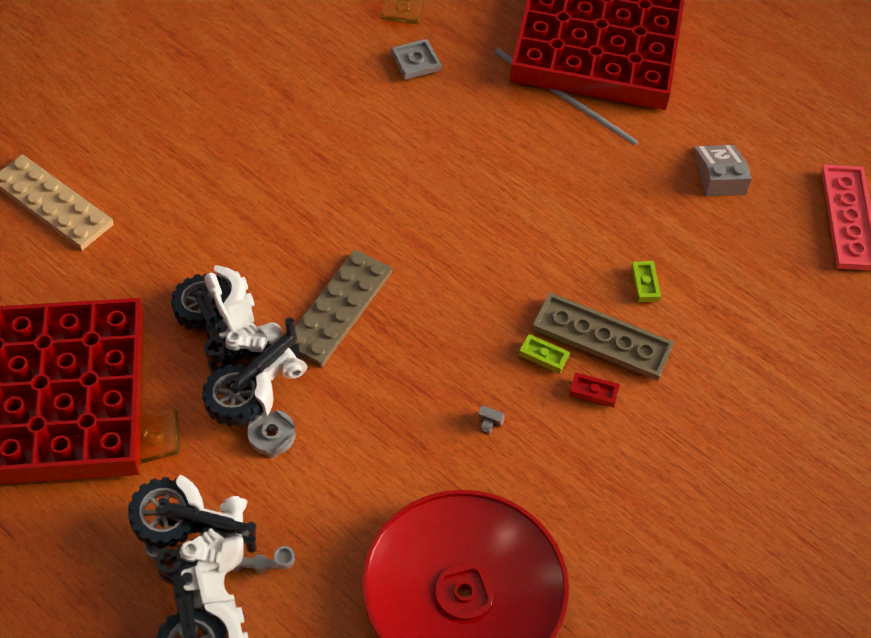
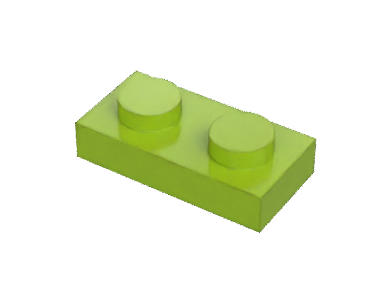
M654 261L632 262L631 269L638 302H660L661 293Z
M528 334L519 350L518 356L560 374L569 358L570 352Z

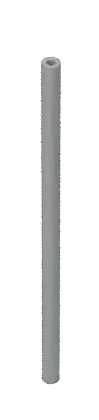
M497 48L494 54L512 64L513 57ZM549 89L633 145L639 142L566 92Z

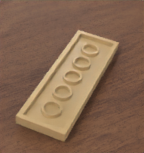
M23 154L0 171V191L82 251L114 225L112 218Z

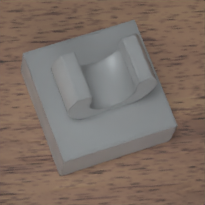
M483 405L478 413L479 418L484 420L481 426L482 431L491 434L494 424L502 426L505 419L504 413Z

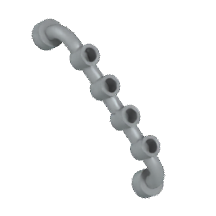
M145 545L148 558L156 561L161 551L167 549L166 546L160 549L154 545L152 547ZM281 546L276 549L274 559H267L262 554H258L253 558L243 557L240 564L231 571L238 572L242 567L253 568L256 573L262 574L267 569H288L295 562L294 551L288 546Z

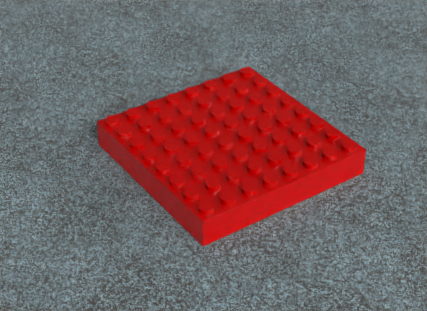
M527 0L511 64L509 81L666 111L671 93L684 0Z
M141 298L0 306V484L139 475L144 310Z

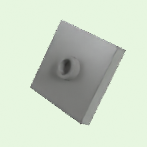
M428 39L391 48V55L405 80L442 71V65Z

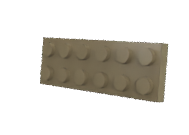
M354 250L295 326L297 341L294 344L299 345L300 356L322 368L390 277L392 267Z
M549 292L532 326L533 331L656 381L659 380L675 343Z

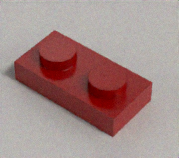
M575 372L569 396L614 408L620 384Z

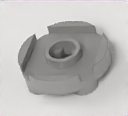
M282 411L270 412L266 418L257 415L256 419L249 422L247 434L250 446L256 452L268 458H275L277 455L286 452L293 445L296 438L293 420ZM267 430H277L276 435L267 436Z

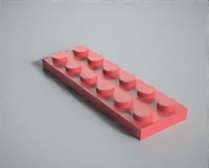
M823 164L821 173L837 269L871 270V203L864 167Z

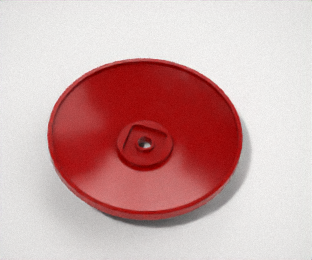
M450 490L434 493L411 502L400 509L384 524L368 551L363 571L362 589L366 614L377 638H556L564 621L568 606L569 580L566 565L557 543L543 524L531 513L510 500L487 492ZM460 588H467L470 590L471 595L463 598L458 595L457 591Z

